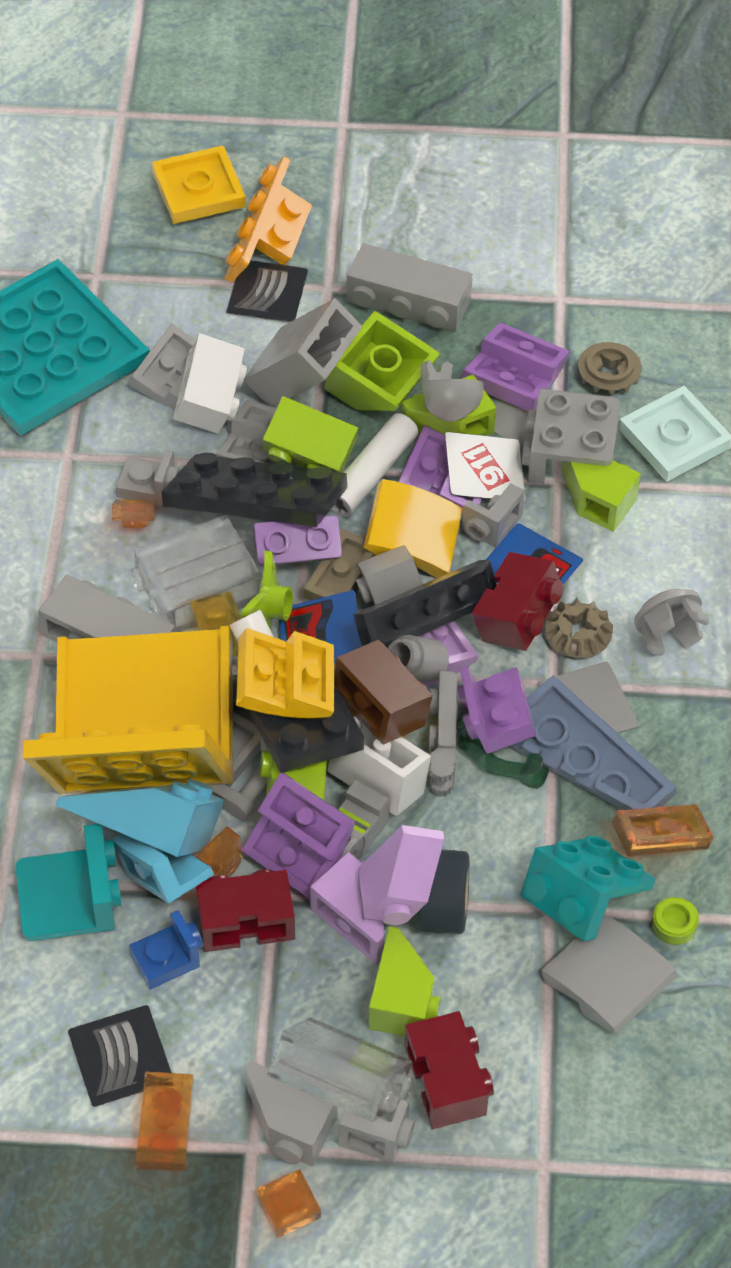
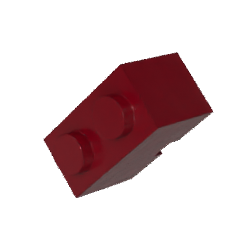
M508 552L494 575L496 582L499 583L494 590H485L471 614L483 642L527 651L534 637L541 633L544 621L553 605L559 602L563 592V584L553 560Z
M262 869L249 875L235 877L217 875L208 878L196 886L204 952L240 948V939L258 937L259 945L295 940V915L287 870L274 871Z
M456 1011L406 1024L404 1047L414 1078H422L425 1091L421 1092V1099L431 1129L486 1116L488 1098L494 1095V1087L487 1067L481 1069L475 1056L479 1054L478 1039L473 1026L465 1027L461 1012Z

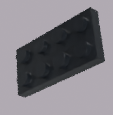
M213 453L195 454L162 490L161 494L163 507L317 527L348 488L347 473L331 471L326 467L311 469L295 467L287 462L271 464L255 462L252 458L248 457L232 459L217 457Z

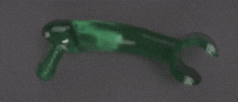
M464 721L457 723V729L462 734L458 740L459 748L482 770L493 775L520 779L524 785L530 788L537 789L543 786L549 769L546 766L541 767L543 758L540 754L532 753L527 755L525 763L501 759L494 755L493 752L487 754L479 738L474 740L470 738Z

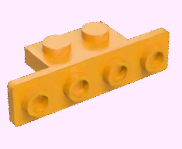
M285 156L275 166L268 164L258 180V183L262 185L261 190H258L249 202L247 209L251 211L250 217H246L236 234V236L241 238L239 244L234 245L225 261L230 266L224 279L230 283L248 266L255 248L282 265H285L292 258L312 205L281 185L290 162Z

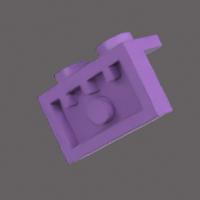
M338 515L325 516L317 527L275 521L254 523L253 541L260 566H264V550L272 551L275 565L336 559L342 555Z
M468 666L460 669L463 685L457 687V692L465 711H469L468 714L463 715V720L472 740L479 738L487 754L536 736L523 679L517 667L494 674L476 682Z

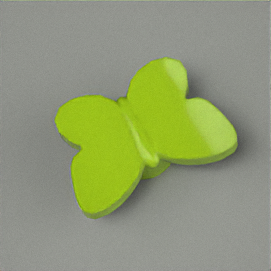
M264 550L262 587L259 594L243 608L240 616L242 619L261 610L270 630H272V619L287 621L290 617L293 606V590L288 586H280L272 551Z

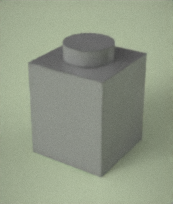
M405 545L357 563L362 578L357 579L356 583L364 603L372 601L376 605L422 585L413 557Z

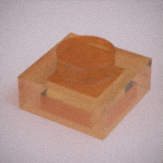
M116 499L112 503V521H122V527L125 528L147 527V521H154L157 517V500Z
M228 826L196 854L197 859L211 867L214 873L211 877L217 875L230 877L240 866L242 860L241 837Z
M301 1169L256 1189V1197L276 1238L321 1219V1209Z

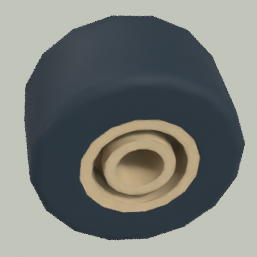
M441 850L428 903L418 911V927L421 931L462 934L465 931L470 875L468 852Z

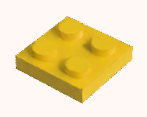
M223 145L152 162L153 176L173 224L246 207V196Z

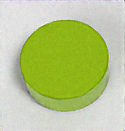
M680 897L666 898L660 901L654 909L652 929L655 935L667 944H685L697 932L699 923L698 911L686 899Z

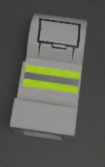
M355 779L346 791V799L338 810L355 821L353 831L342 857L349 852L356 859H361L388 823L389 798Z

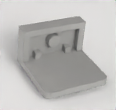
M540 389L537 410L529 409L526 433L533 434L532 441H524L522 465L529 466L528 482L544 484L548 459L601 466L610 465L613 462L620 401L615 397Z

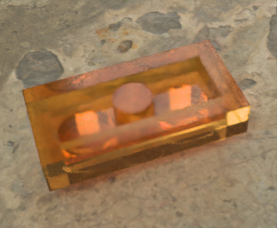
M697 804L616 811L612 821V825L627 856L709 849L714 838Z
M145 1072L136 1155L137 1169L186 1171L194 1089L193 1074Z

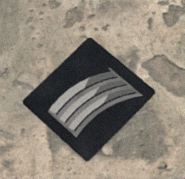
M250 260L248 266L235 279L227 313L292 322L297 316L308 269Z
M148 1005L68 1030L93 1107L164 1086L174 1081Z

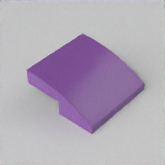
M500 322L483 339L481 352L463 370L462 378L474 374L478 381L483 382V389L487 394L529 411V409L537 407L539 390L551 388L569 358L570 351Z
M424 425L398 482L429 491L463 508L468 500L480 505L482 498L451 494L445 435Z
M281 772L259 807L258 812L263 815L241 851L267 869L274 871L287 870L289 885L310 899V886L341 859L353 831L355 821Z

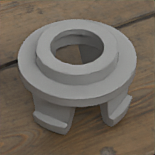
M670 589L656 594L644 603L634 618V624L638 632L644 635L648 643L646 647L649 652L655 655L664 654L665 649L661 635L669 630H672L686 649L703 638L698 623L708 625L709 618L702 611V600L696 591Z

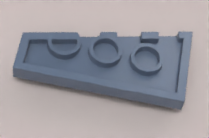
M554 675L527 697L536 736L507 747L643 822H646L677 794L676 786Z

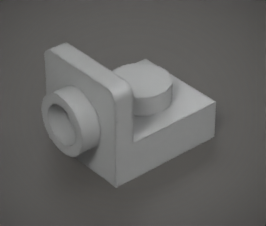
M165 450L161 463L128 456L116 487L117 498L163 506L161 492L180 472V468L175 467L174 451Z
M510 483L500 496L497 494L493 496L487 508L468 500L463 506L462 530L473 539L483 541L496 548L522 517L525 490Z
M399 1100L392 1122L384 1120L381 1115L370 1110L362 1109L355 1111L345 1108L339 1122L338 1146L394 1163L399 1146L407 1149L413 1134L415 1120L409 1119L410 1101Z

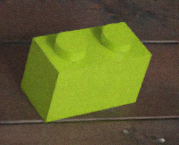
M282 396L263 437V451L267 452L268 458L276 463H293L300 467L311 469L326 467L331 471L343 472L357 441L358 427Z

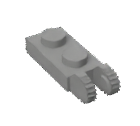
M440 671L439 688H430V693L433 695L430 704V714H438V725L429 726V751L433 752L429 754L431 759L428 769V786L432 794L434 793L440 797H446L447 794H451L455 785L457 673L455 671Z

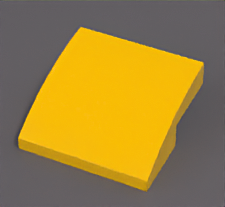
M383 479L378 482L363 547L375 555H379L405 545L418 568L435 578H439L450 573L463 508L429 491Z
M246 628L238 641L236 706L285 717H330L334 713V645L296 631L292 633L287 641H283Z

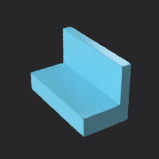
M122 833L112 839L114 848L127 876L168 904L214 875L210 866L191 854L176 857L160 849H154L150 845Z

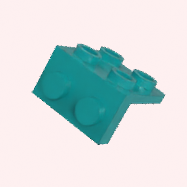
M101 824L83 826L86 849L25 857L16 862L15 869L23 937L27 941L115 930L113 907L122 906L118 879L109 880L108 868L117 867L113 840L104 841Z
M587 836L584 839L568 842L558 841L556 844L536 847L520 896L578 938L587 941L596 939L609 899L652 890L656 879L644 871V866L641 863L625 858L611 848L612 845L607 840L598 836Z

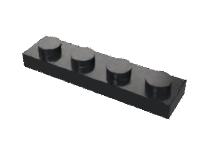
M478 560L353 614L361 645L364 646L380 640L388 648L394 640L401 636H420L472 613L485 590H494L497 586L491 561Z

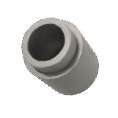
M404 635L394 640L388 647L390 652L398 656L402 664L419 681H436L439 679L440 671H446L448 668L449 654L447 648L437 639Z

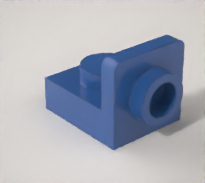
M179 910L170 913L171 926L129 944L130 954L150 990L200 967L199 948L203 947L201 935L193 921L186 924Z

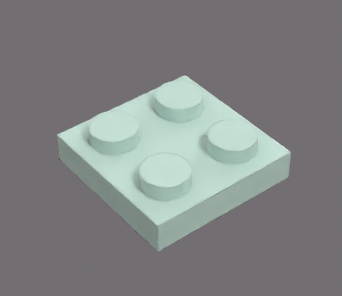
M685 386L620 418L618 429L666 482L731 448L730 433Z

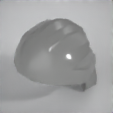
M428 360L420 366L423 379L422 393L424 394V402L428 412L443 421L450 422L460 420L473 413L480 405L483 397V382L470 379H452L453 365L447 361L441 364L437 371H435L432 363Z

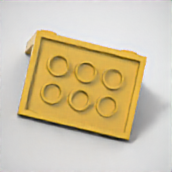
M220 626V629L82 639L57 637L56 733H42L38 735L36 740H23V759L59 794L171 785L173 782L187 784L188 779L207 785L233 784V632L229 626Z

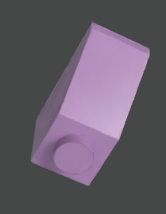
M401 825L358 868L364 918L383 920L388 925H400L408 922L428 903L444 842L443 831Z
M348 852L310 886L311 910L378 965L384 949L383 920L364 918L358 868L365 861L360 862Z

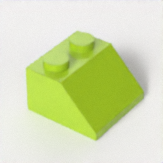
M374 311L364 322L327 377L324 389L355 410L395 411L422 379L420 372L422 363L429 360L434 365L441 353L377 311Z

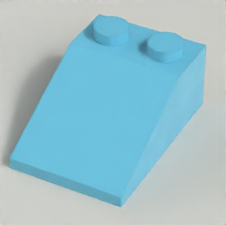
M188 779L187 784L173 782L171 785L95 791L58 797L56 806L179 857L207 850L224 799L212 795L213 788L211 786Z

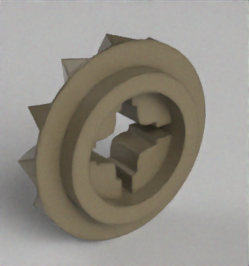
M602 342L588 347L583 351L578 361V373L582 376L583 385H592L595 393L600 390H608L611 396L616 390L627 393L632 384H638L642 369L641 361L632 349L614 342ZM603 366L610 370L616 368V375L609 371L602 372Z
M576 597L569 604L560 601L557 608L549 612L544 631L548 643L554 650L567 657L583 659L596 656L607 648L612 638L613 624L609 620L607 610H599L594 601L590 604L580 603ZM585 620L586 629L581 628L579 632H575L574 636H571L572 624L576 625L579 621Z

